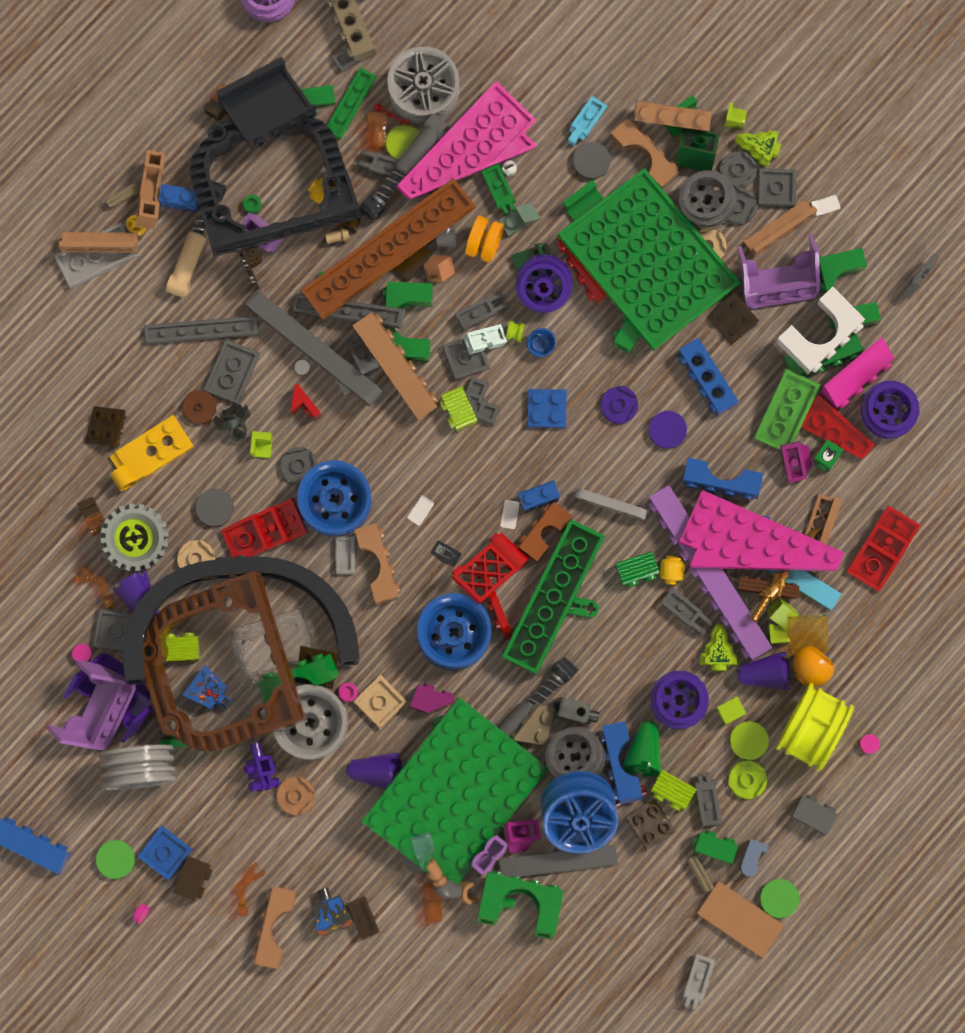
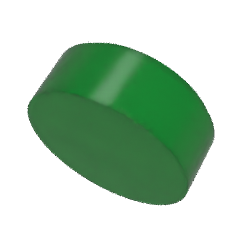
M248 195L243 200L242 205L246 213L257 214L260 212L262 203L259 197Z

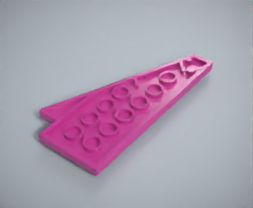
M496 81L406 175L396 188L411 200L442 187L452 178L455 181L530 151L537 145L525 132L536 122V119Z
M703 490L679 541L680 544L696 550L689 566L691 568L837 571L845 553Z

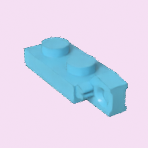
M591 96L571 125L569 132L572 134L568 138V143L575 146L579 139L584 140L607 109V105Z

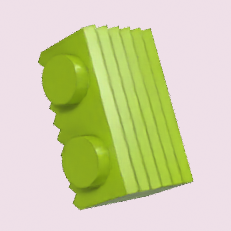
M462 386L441 395L442 400L439 402L443 411L447 410L450 416L447 420L451 429L455 427L456 432H459L478 423Z
M183 633V637H175V634H169L166 637L168 656L164 663L200 661L199 637L194 636V633Z
M664 770L661 771L651 789V792L654 793V798L661 802L664 799L671 803L669 806L677 811L687 808L696 791V788Z

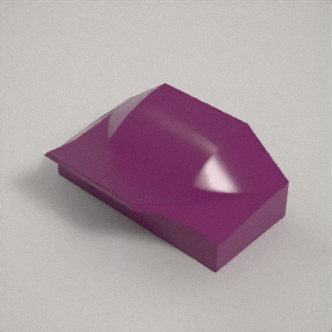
M800 441L780 445L784 472L788 483L807 479V471L812 466L809 446L801 444Z
M538 820L503 824L510 853L527 851L532 842L541 839Z

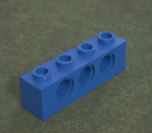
M699 338L679 349V355L677 356L682 366L686 365L689 370L687 372L692 382L696 381L699 386L697 388L702 398L706 397L709 402L707 404L708 408L713 414L716 413L719 417L738 405V399ZM697 358L702 364L694 366L691 361ZM704 374H708L711 376L712 380L710 382H704L701 376ZM718 390L722 396L714 398L711 392Z

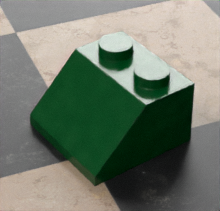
M683 127L675 165L699 171H712L720 134Z

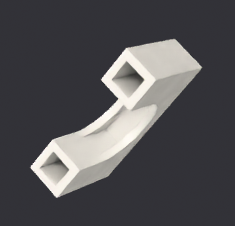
M834 287L824 294L817 303L835 323L836 334L830 342L821 345L813 344L807 341L792 325L776 341L808 375L812 371L816 373L823 366L821 364L826 358L830 360L837 353L835 349L839 345L841 347L845 346L850 341L849 336L853 332L857 334L864 327L862 324L865 318Z

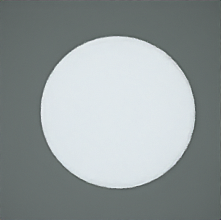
M299 360L295 364V371L298 374L304 375L310 369L309 363L305 360Z

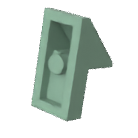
M528 203L516 206L514 212L501 218L499 222L504 224L503 230L509 238L541 220L533 204Z

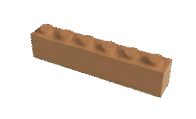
M372 311L354 323L353 327L419 420L437 408L438 404L436 402L438 398L433 392L429 393L426 388L428 384L422 376L418 377L415 373L417 369L411 360L407 361L404 357L406 353L400 344L396 345L393 341L395 338L389 328L387 330L382 325L384 321L381 316Z

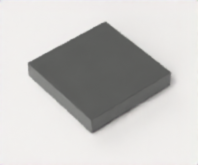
M759 168L758 206L795 207L797 170Z
M463 338L442 345L455 381L491 369L485 351L469 355Z

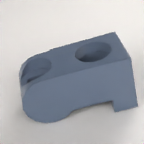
M749 839L740 865V871L744 876L750 877L757 873V863L761 852L767 853L769 845Z

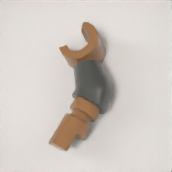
M434 858L427 863V875L432 880L434 891L440 897L458 898L460 901L470 905H475L479 902V899L473 895L467 897V891L469 888H473L474 883L470 881H464L460 884L452 882L442 874Z

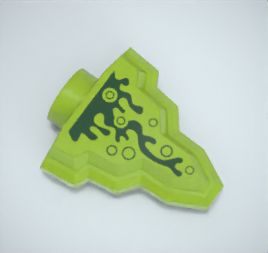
M769 130L767 133L758 132L755 135L749 133L737 134L735 140L742 149L749 151L751 156L765 167L769 166L772 158L777 159L781 144L777 143L779 132Z
M721 624L715 625L711 633V641L705 645V651L700 655L699 664L711 666V671L725 672L727 671V666H738V656L734 654L733 646L728 642V634Z

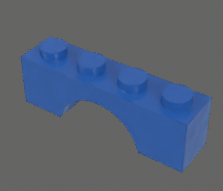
M688 458L682 484H686V487L691 489L701 487L705 488L707 492L716 493V491L724 492L726 496L735 497V495L743 496L745 500L754 501V499L759 497L764 473L744 469L742 474L733 480H720L710 472L707 461Z
M626 722L604 725L603 732H600L602 744L606 743L607 751H604L606 763L610 762L612 768L608 772L610 781H615L616 788H613L615 800L619 799L620 805L643 800L639 778L624 772L619 764L621 751L630 744Z

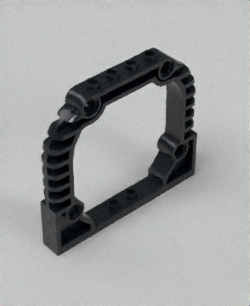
M314 118L309 122L299 125L296 129L283 134L286 136L304 134L315 142L320 151L327 176L322 181L324 198L319 204L320 212L298 218H290L280 223L275 222L269 226L246 231L245 225L232 219L229 207L223 204L219 205L210 178V168L215 157L228 153L235 143L245 140L232 121H224L209 128L208 137L200 143V147L192 156L190 177L213 257L361 218L359 205L336 137L330 127L324 124L323 121Z

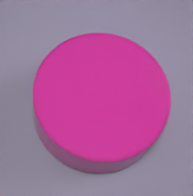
M78 644L73 648L72 657L75 661L89 662L92 658V650L85 644Z
M344 683L340 686L338 694L344 702H352L357 698L358 690L354 684Z
M867 734L860 740V748L866 754H873L880 747L879 739L873 734Z
M144 903L140 904L133 914V920L140 924L146 918L150 907Z

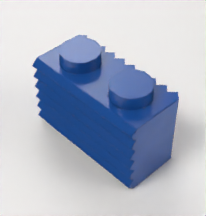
M166 184L161 185L158 200L163 208L169 207L170 209H180L181 211L183 209L184 211L188 210V212L192 211V213L194 211L198 212L199 205L194 189Z
M553 480L519 492L518 499L523 512L527 513V511L537 510V508L552 504V502H559L560 495Z

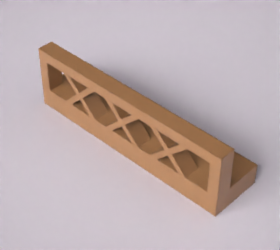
M804 200L746 239L743 244L755 258L814 218L818 210L815 206L811 208L807 201Z
M62 232V241H59V248L62 252L138 253V233Z
M818 494L805 535H808L811 528L812 530L815 529L813 521L821 517L824 527L821 529V536L817 535L816 538L818 541L827 544L842 499L836 496L833 499ZM821 500L831 503L830 509L822 513L819 507Z

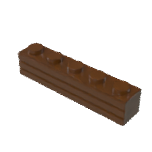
M742 575V577H739L737 590L760 594L763 589L771 586L772 582L771 579L764 581L758 577L751 579L749 576ZM796 583L785 584L781 597L798 599L800 586H797Z

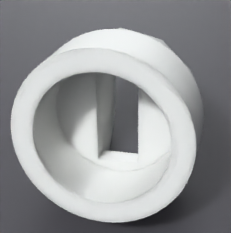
M506 161L502 165V172L507 177L514 176L517 172V166L513 161Z

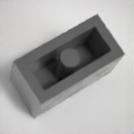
M808 794L806 797L801 796L791 818L825 836L828 835L838 815L834 812L835 808L827 804L822 806L816 803L817 799Z

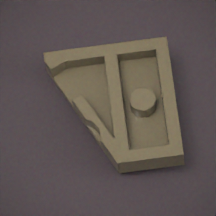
M535 704L530 710V714L521 722L523 725L516 734L513 732L511 739L546 745L556 708Z

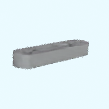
M576 488L573 497L578 501L644 521L648 512L641 507L580 488Z

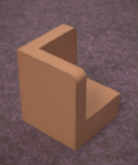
M436 255L423 264L428 282H444L455 273L450 255Z

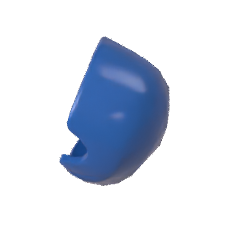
M547 328L535 329L526 339L528 351L536 357H545L556 347V337Z

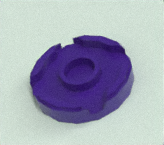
M623 386L608 389L600 403L601 412L609 422L615 424H625L631 421L639 407L635 393Z
M674 411L658 413L653 417L649 425L651 440L655 445L663 449L678 447L684 441L687 434L685 420Z

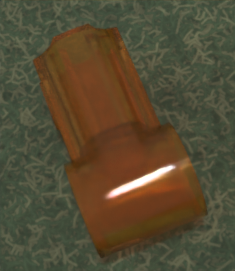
M368 111L369 148H385L387 111Z
M423 883L425 922H442L443 898L434 891L432 883Z

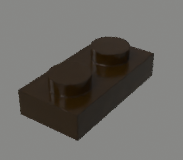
M365 896L347 903L361 940L380 933Z

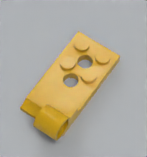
M172 415L109 456L117 467L110 476L120 492L125 491L193 449L194 446L175 416ZM167 436L173 438V443L170 446L163 445V439ZM149 447L157 449V453L154 456L147 455Z

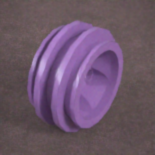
M241 0L243 8L251 17L265 22H272L283 18L291 11L295 4V0H279L278 2L276 0ZM269 3L270 6H263V4Z

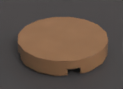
M290 777L280 784L276 797L278 805L284 812L289 815L298 816L305 814L312 808L316 795L309 781L302 777Z

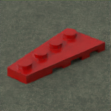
M816 395L801 428L826 441L828 439L843 450L863 459L875 444L820 395Z
M476 564L477 568H474V571H483L482 564ZM477 576V579H482L483 582V576ZM487 577V584H492L490 577ZM495 591L489 596L490 601L487 604L491 613L495 612L497 618L494 621L497 629L502 630L507 641L512 638V633Z

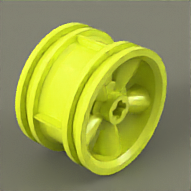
M810 683L794 709L777 743L776 749H786L785 754H791L806 762L809 767H812L813 764L816 765V770L820 772L836 747L852 715L854 705L850 704L847 707L845 706L846 701L843 699L840 701L823 692V689L820 687L815 690L813 689L814 684Z

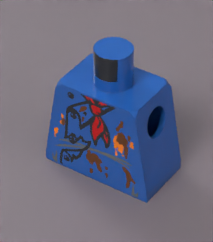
M205 665L183 694L187 699L210 710H214L217 704L227 710L232 703V700L224 695L228 687Z

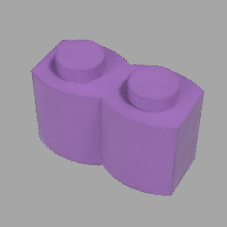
M498 836L492 837L487 842L484 851L474 858L472 867L481 875L487 874L493 868L495 860H498L505 854L508 844Z

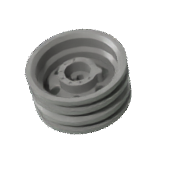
M421 46L403 52L392 63L387 79L389 98L392 107L401 118L407 119L412 124L424 126L431 115L436 114L444 120L454 111L460 95L459 75L454 62L448 55L436 48ZM429 65H432L434 67L431 70L427 71V67ZM413 68L415 73L408 72V70ZM442 79H444V80L446 81V83H445V85H444V84L440 83L439 81L442 80ZM423 81L425 83L427 81V84L420 85V82ZM403 86H408L405 91L402 90ZM435 97L439 98L438 102H433L432 100ZM417 100L421 103L420 105H415L413 102Z
M311 684L297 686L296 688L307 721L273 732L279 745L295 757L305 760L325 758L335 752L346 737L348 730L346 709L341 700L324 687ZM310 699L315 701V705L312 707L308 706ZM325 710L331 711L330 717L324 715ZM308 718L316 720L313 728L306 726ZM291 728H295L297 730L296 735L290 734ZM329 729L331 732L330 736H324L323 731ZM308 738H311L313 740V744L311 746H308L306 744V740Z
M138 746L98 753V757L103 759V762L99 763V768L107 770V772L100 775V779L105 780V784L101 785V789H134L176 782V777H172L175 767L168 765V763L174 761V755H170V752L173 751V746Z

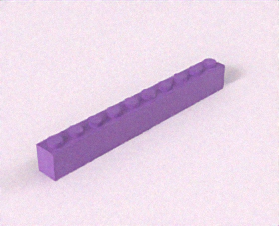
M668 485L649 497L650 503H648V506L653 513L658 514L660 518L658 522L661 527L667 529L670 533L668 537L674 546L677 544L680 549L678 553L684 562L687 561L690 565L696 550L679 543L690 517ZM689 568L694 578L697 577L701 582L699 587L704 594L708 593L711 598L709 602L715 611L718 609L721 616L719 618L725 627L728 626L732 631L730 636L735 643L739 642L742 647L740 651L746 660L749 658L752 662L769 652L772 646L758 624L750 620L751 613L723 569Z

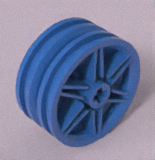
M331 460L315 465L304 475L298 488V506L304 520L313 530L322 535L335 537L345 536L354 532V529H358L363 525L371 510L372 498L368 481L359 469L347 462ZM346 479L348 484L343 486L340 481ZM322 480H328V485L322 486ZM352 495H356L358 497V500L356 502H352L350 500V497ZM314 496L319 497V501L317 503L312 502V498ZM332 496H335L336 498L340 497V499H338V504L330 502L332 500ZM324 512L329 513L328 519L322 518ZM342 512L349 514L347 519L341 517Z
M458 593L445 594L432 600L422 611L417 625L418 645L424 657L434 666L448 671L464 670L476 664L488 648L491 637L490 619L483 606L479 605L471 597ZM457 611H462L463 616L457 617L455 613ZM439 615L444 617L443 622L437 621ZM471 624L476 626L475 631L469 630ZM450 630H457L458 637H450ZM433 634H438L439 639L437 641L432 640L431 636ZM465 643L471 644L469 650L464 649ZM447 647H450L452 649V653L450 655H447L445 653V649Z
M585 771L565 773L552 780L543 791L541 797L543 828L548 840L557 848L570 853H587L603 847L614 836L618 827L615 796L609 783L599 775Z

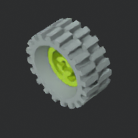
M128 504L117 508L105 518L100 527V550L102 549L104 558H107L112 566H116L122 571L139 572L150 568L159 562L168 546L167 537L169 535L166 531V523L162 521L159 513L156 514L154 512V509L147 508L142 504ZM135 525H138L146 533V545L142 550L138 548L142 538L135 540V543L131 540L125 541V544L132 548L131 552L127 551L120 544V532L124 527H127L128 531L125 533L124 538L130 537L131 533L134 536L142 535L139 530L134 528Z

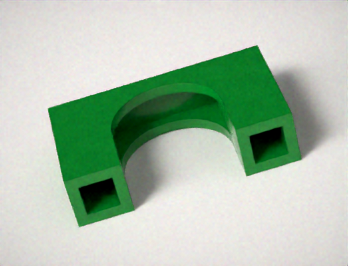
M863 248L819 257L821 293L826 294L834 287L836 280L841 276L866 269L867 263ZM877 302L853 306L865 318L862 324L864 327L880 323L881 317ZM830 317L828 318L829 327L836 334L835 323Z
M387 282V287H383V299H386V307L403 309L407 306H432L433 284ZM384 327L386 330L389 328L393 333L395 344L402 346L406 353L404 357L407 361L430 362V339L406 338L400 335L395 328Z
M488 872L484 881L476 922L495 926L498 921L502 900L510 894L521 893L530 897L537 907V919L533 936L553 940L556 934L564 890H561L556 885H541L540 882L535 880L528 882L523 881L518 876L507 877L502 876L501 872Z

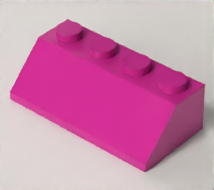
M882 337L824 385L820 395L835 410L839 407L843 409L850 402L848 400L853 395L857 397L864 391L862 388L867 383L871 385L878 379V373L881 371L885 373L893 366L891 362L894 357Z

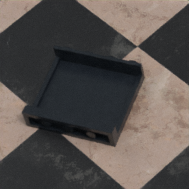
M282 57L216 91L218 102L251 150L263 147L267 142L278 139L282 134L296 129L299 125L309 122L317 116L315 104L311 105L286 69V64Z

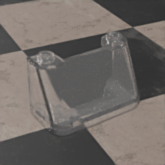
M303 608L274 615L289 664L298 662L300 646L316 649ZM261 620L237 627L230 632L231 643L245 684L257 683L261 680L264 672L277 669L270 658V653L272 652L270 646L265 642L264 635L266 633Z

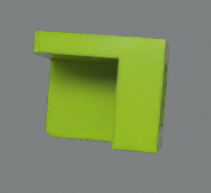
M730 103L724 127L743 130L747 110L733 108L734 103Z
M252 431L250 455L252 457L271 458L272 433Z
M778 597L766 610L770 619L785 630H788L799 618L797 610L781 597Z
M769 624L767 626L768 642L771 646L788 645L790 643L788 630H785L780 625L773 626V624Z
M738 696L716 708L724 726L746 714Z

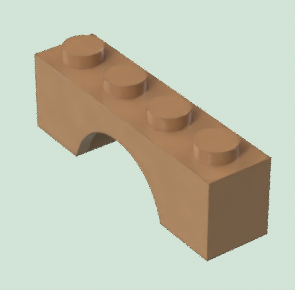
M636 100L633 119L635 121L709 131L712 112L705 109L676 107Z
M627 118L611 132L610 139L622 151L634 149L643 152L651 163L649 174L662 189H665L677 178V166L672 161L668 162L664 152L660 148L656 149L652 145L653 142L646 134L643 135L639 131V126Z
M146 150L136 218L137 227L155 229L160 203L158 199L165 153Z
M377 523L354 529L360 550L372 553L380 562V573L377 579L370 584L376 605L398 599L397 594L401 592L398 582L394 583L392 578L395 575L393 564H388L387 557H390L387 545L383 546L381 540L385 538L382 527L378 528Z
M274 886L272 890H268L266 901H269L268 908L263 910L261 920L264 921L263 929L259 928L257 940H260L258 948L255 947L252 959L255 960L254 964L279 969L283 949L276 944L273 938V925L280 915L293 911L297 895L296 891Z

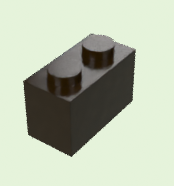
M188 856L173 893L195 902L198 899H202L205 888H203L206 880H210L213 870H211L212 865Z

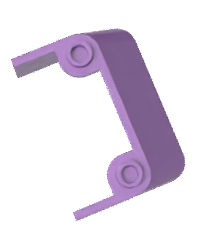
M813 234L809 235V250L802 251L796 255L795 265L758 271L757 263L753 260H746L742 247L737 246L743 296L749 308L809 300L819 295V251Z
M77 660L76 664L88 675L89 680L97 685L82 717H70L65 722L63 728L47 725L46 729L59 743L104 750L109 747L135 692V685H125L124 676L103 665Z

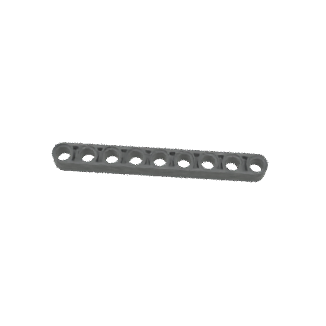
M255 290L243 303L253 314L368 406H371L383 392L371 380L361 374V372L258 290Z

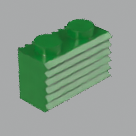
M652 551L615 563L622 587H635L642 580L646 582L657 579L656 576L660 573Z

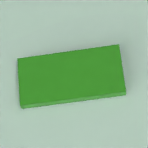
M785 369L754 439L780 450V445L794 442L821 384Z

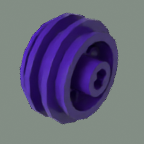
M543 254L533 256L523 263L518 271L515 287L517 296L524 306L535 312L548 313L556 311L566 303L571 295L573 281L571 272L563 261L555 256ZM546 269H551L553 273L547 274ZM534 270H537L539 272V275L533 276L532 272ZM557 279L561 280L562 284L559 286L555 285L554 283ZM532 283L533 288L528 289L526 285ZM540 283H547V289H541ZM554 292L556 296L550 298L549 295Z
M882 381L874 385L866 393L861 404V419L865 427L872 434L883 439H897L907 434L916 424L920 413L919 401L914 391L906 384L898 381ZM892 395L899 397V399L894 401ZM878 396H883L884 402H879L877 400ZM906 406L907 411L902 412L900 407ZM886 408L892 410L891 415L885 413ZM873 409H878V415L874 414ZM895 419H901L902 423L897 425Z
M673 671L664 674L655 683L650 697V706L654 716L662 725L671 729L684 730L695 726L704 717L709 705V694L705 684L698 676L687 671ZM682 682L685 686L684 689H678L677 684ZM669 688L671 694L665 695L664 689ZM690 691H694L696 693L695 698H691L689 696ZM676 696L683 698L682 703L684 704L682 706L675 704L676 700L674 698ZM668 703L670 705V708L668 710H664L662 704ZM690 705L695 708V711L692 713L687 710ZM676 711L681 712V718H675L674 713Z

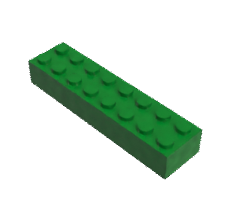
M570 519L502 656L503 660L535 676L538 675L605 540V535Z

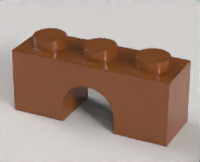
M555 502L545 507L540 521L536 519L530 527L532 529L528 536L525 534L519 541V549L537 564L549 549V545L541 539L542 532L545 529L552 528L561 534L570 519H572V515Z

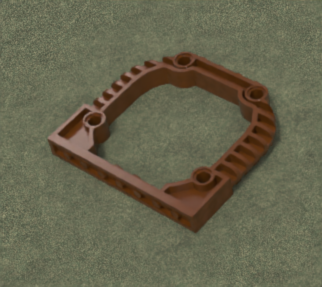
M252 571L211 586L212 588L170 603L153 618L147 631L146 642H143L145 686L150 691V703L155 708L157 714L155 716L156 722L161 727L163 733L175 735L179 741L192 749L204 752L219 751L307 721L260 572ZM228 598L232 599V604L230 607H227L226 601ZM217 608L231 613L238 611L239 608H243L250 613L260 614L266 633L264 639L266 644L270 646L272 652L270 653L272 663L276 665L282 685L274 688L266 704L254 706L251 717L213 731L203 732L194 729L188 715L183 711L177 710L163 665L168 656L166 637L176 625L184 620ZM150 647H152L153 654L151 656L148 655V649ZM263 709L267 711V716L264 719L261 717ZM172 721H175L176 727L174 730L170 728V724Z

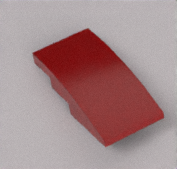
M290 498L276 506H271L257 514H252L221 530L232 558L239 555L257 557L309 533L294 498Z
M888 505L847 572L880 592L921 527V524Z

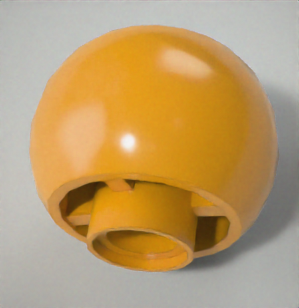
M813 646L802 648L797 652L792 662V668L796 672V679L807 687L810 683L814 684V687L825 685L832 678L835 671L833 662Z

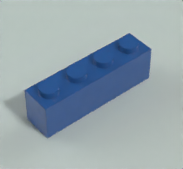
M7 816L5 819L0 818L1 846L56 874H61L71 855L67 851L68 847L60 843L54 845L50 843V838L42 834L39 837L32 834L34 830L25 825L22 828L16 826L17 821Z

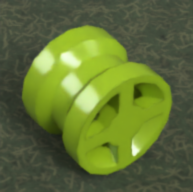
M510 321L506 339H516L517 342L521 343L525 324H515L514 321Z

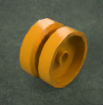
M479 215L470 231L465 255L476 257L481 250V260L491 263L500 243L504 224L494 221L488 229V218Z

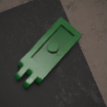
M499 164L481 170L498 210L502 209L504 214L507 215L509 213L506 207L509 206L511 212H514L513 204L516 201Z

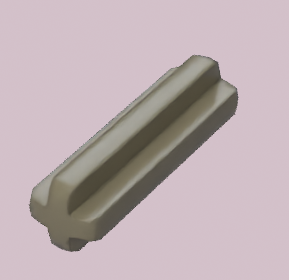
M133 183L107 198L106 203L108 207L112 209L139 194V185Z
M695 855L689 858L687 862L703 891L707 893L713 890L714 886L698 857Z

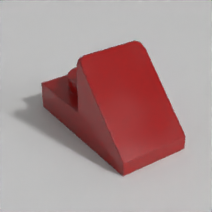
M295 384L291 405L292 415L305 406L303 410L309 418L313 416L315 420H318L322 417L321 412L299 384Z

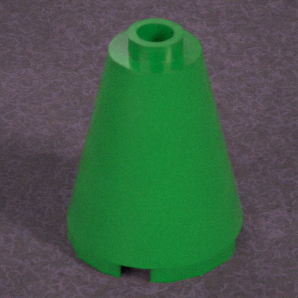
M646 720L644 723H640L623 762V769L635 775L636 771L643 773L642 776L645 777L660 775L662 771L659 727L655 725V722Z

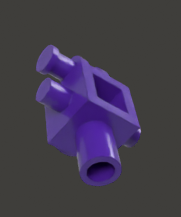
M261 742L250 744L252 759L245 761L244 773L248 774L249 780L254 779L255 782H249V791L270 790L272 787H278L279 779H271L270 776L275 774L276 762L272 760L271 755L263 756Z

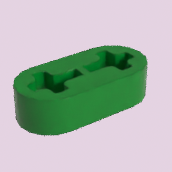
M576 597L574 604L580 605V608L573 607L572 610H569L568 614L593 618L598 614L599 606L593 600ZM589 604H593V608L596 611L588 614V610L582 609V606L588 607Z

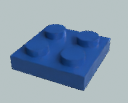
M529 389L528 428H566L567 390Z
M161 826L138 857L169 881L193 849L164 826Z

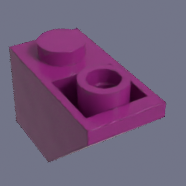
M424 683L423 686L418 685L410 707L429 715L452 705L455 698L452 697L453 694L444 690L441 693L434 690V686Z

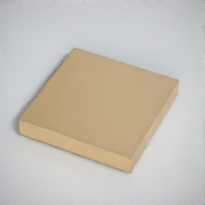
M381 674L353 701L379 729L408 703Z

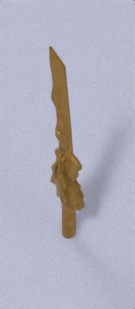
M822 527L811 530L807 536L814 539ZM781 570L772 574L771 586L766 587L758 594V598H762L757 609H755L754 614H752L751 621L756 623L768 602L773 601L776 596L781 597L782 590L785 589V581L789 578L788 573L790 570Z

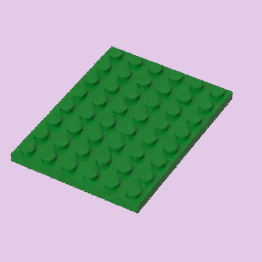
M645 168L557 235L653 351L741 284L738 278Z
M457 697L367 811L361 822L426 872L428 871L427 863L434 858L442 874L449 878L450 881L459 884L472 868L474 858L484 851L487 842L492 837L497 836L503 828V824L508 822L547 772L548 767L464 700Z

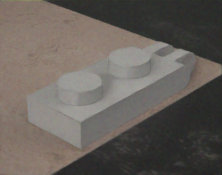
M696 954L683 994V998L686 999L684 1007L688 1008L690 1000L694 1001L692 1005L693 1010H696L698 1003L702 1004L715 960Z

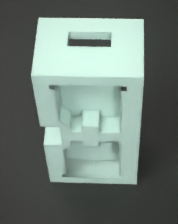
M501 324L468 332L463 337L469 355L482 352L487 346L489 349L501 347L507 342Z

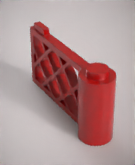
M495 533L489 541L491 543L465 566L459 565L452 571V579L479 605L516 572H519L530 560L503 533ZM488 551L495 556V561L486 560V553ZM473 564H482L483 571H474ZM486 565H496V573L487 572ZM499 566L507 567L510 572L508 574L500 573ZM462 574L470 575V582H464L459 576ZM474 575L483 576V583H474ZM487 577H496L497 583L487 584ZM474 587L484 588V595L480 597L475 593Z

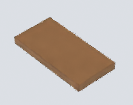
M720 881L717 882L697 912L699 916L761 958L765 956L784 927L783 924Z

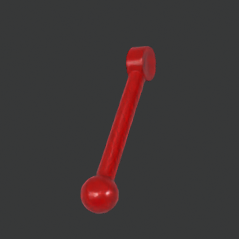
M379 103L374 105L375 110L384 112L399 121L401 125H408L407 119L399 118L382 108Z

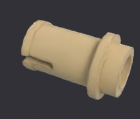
M342 228L339 231L327 232V244L342 241L347 243V240H350L349 230Z

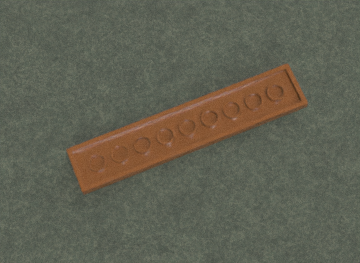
M452 178L313 280L301 291L324 320L474 210L476 206L455 179Z

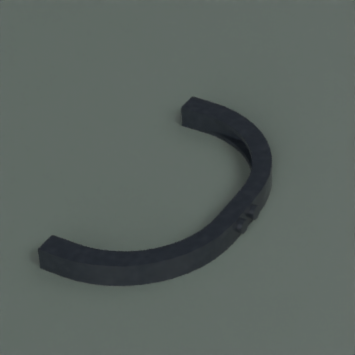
M239 555L231 559L218 557L215 560L197 562L171 572L155 583L138 602L128 622L124 637L125 685L145 684L143 641L150 621L157 610L170 597L184 588L202 582L233 579L256 571L260 572L263 578L281 580L301 589L317 602L330 621L335 635L337 653H339V667L359 664L360 656L356 629L352 617L340 596L325 580L311 570L296 563L272 557H246L245 555Z

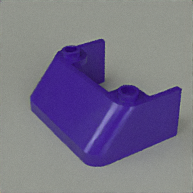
M102 653L90 662L103 665L124 676L123 664L109 654ZM80 670L74 675L63 697L66 699L75 691H78L82 696L91 697L97 684L92 683L88 675L83 670ZM145 684L135 685V692L124 714L126 716L123 718L122 724L127 731L121 740L123 743L139 731L155 710L150 703V691L146 688Z

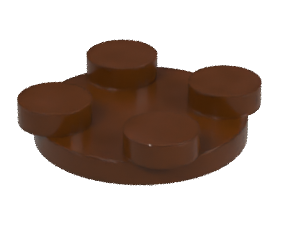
M191 391L183 404V417L196 424L210 425L217 410L218 399L206 391Z

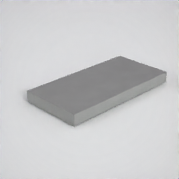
M122 223L102 231L126 233ZM61 251L54 254V257L69 288L72 289L138 257L137 253Z

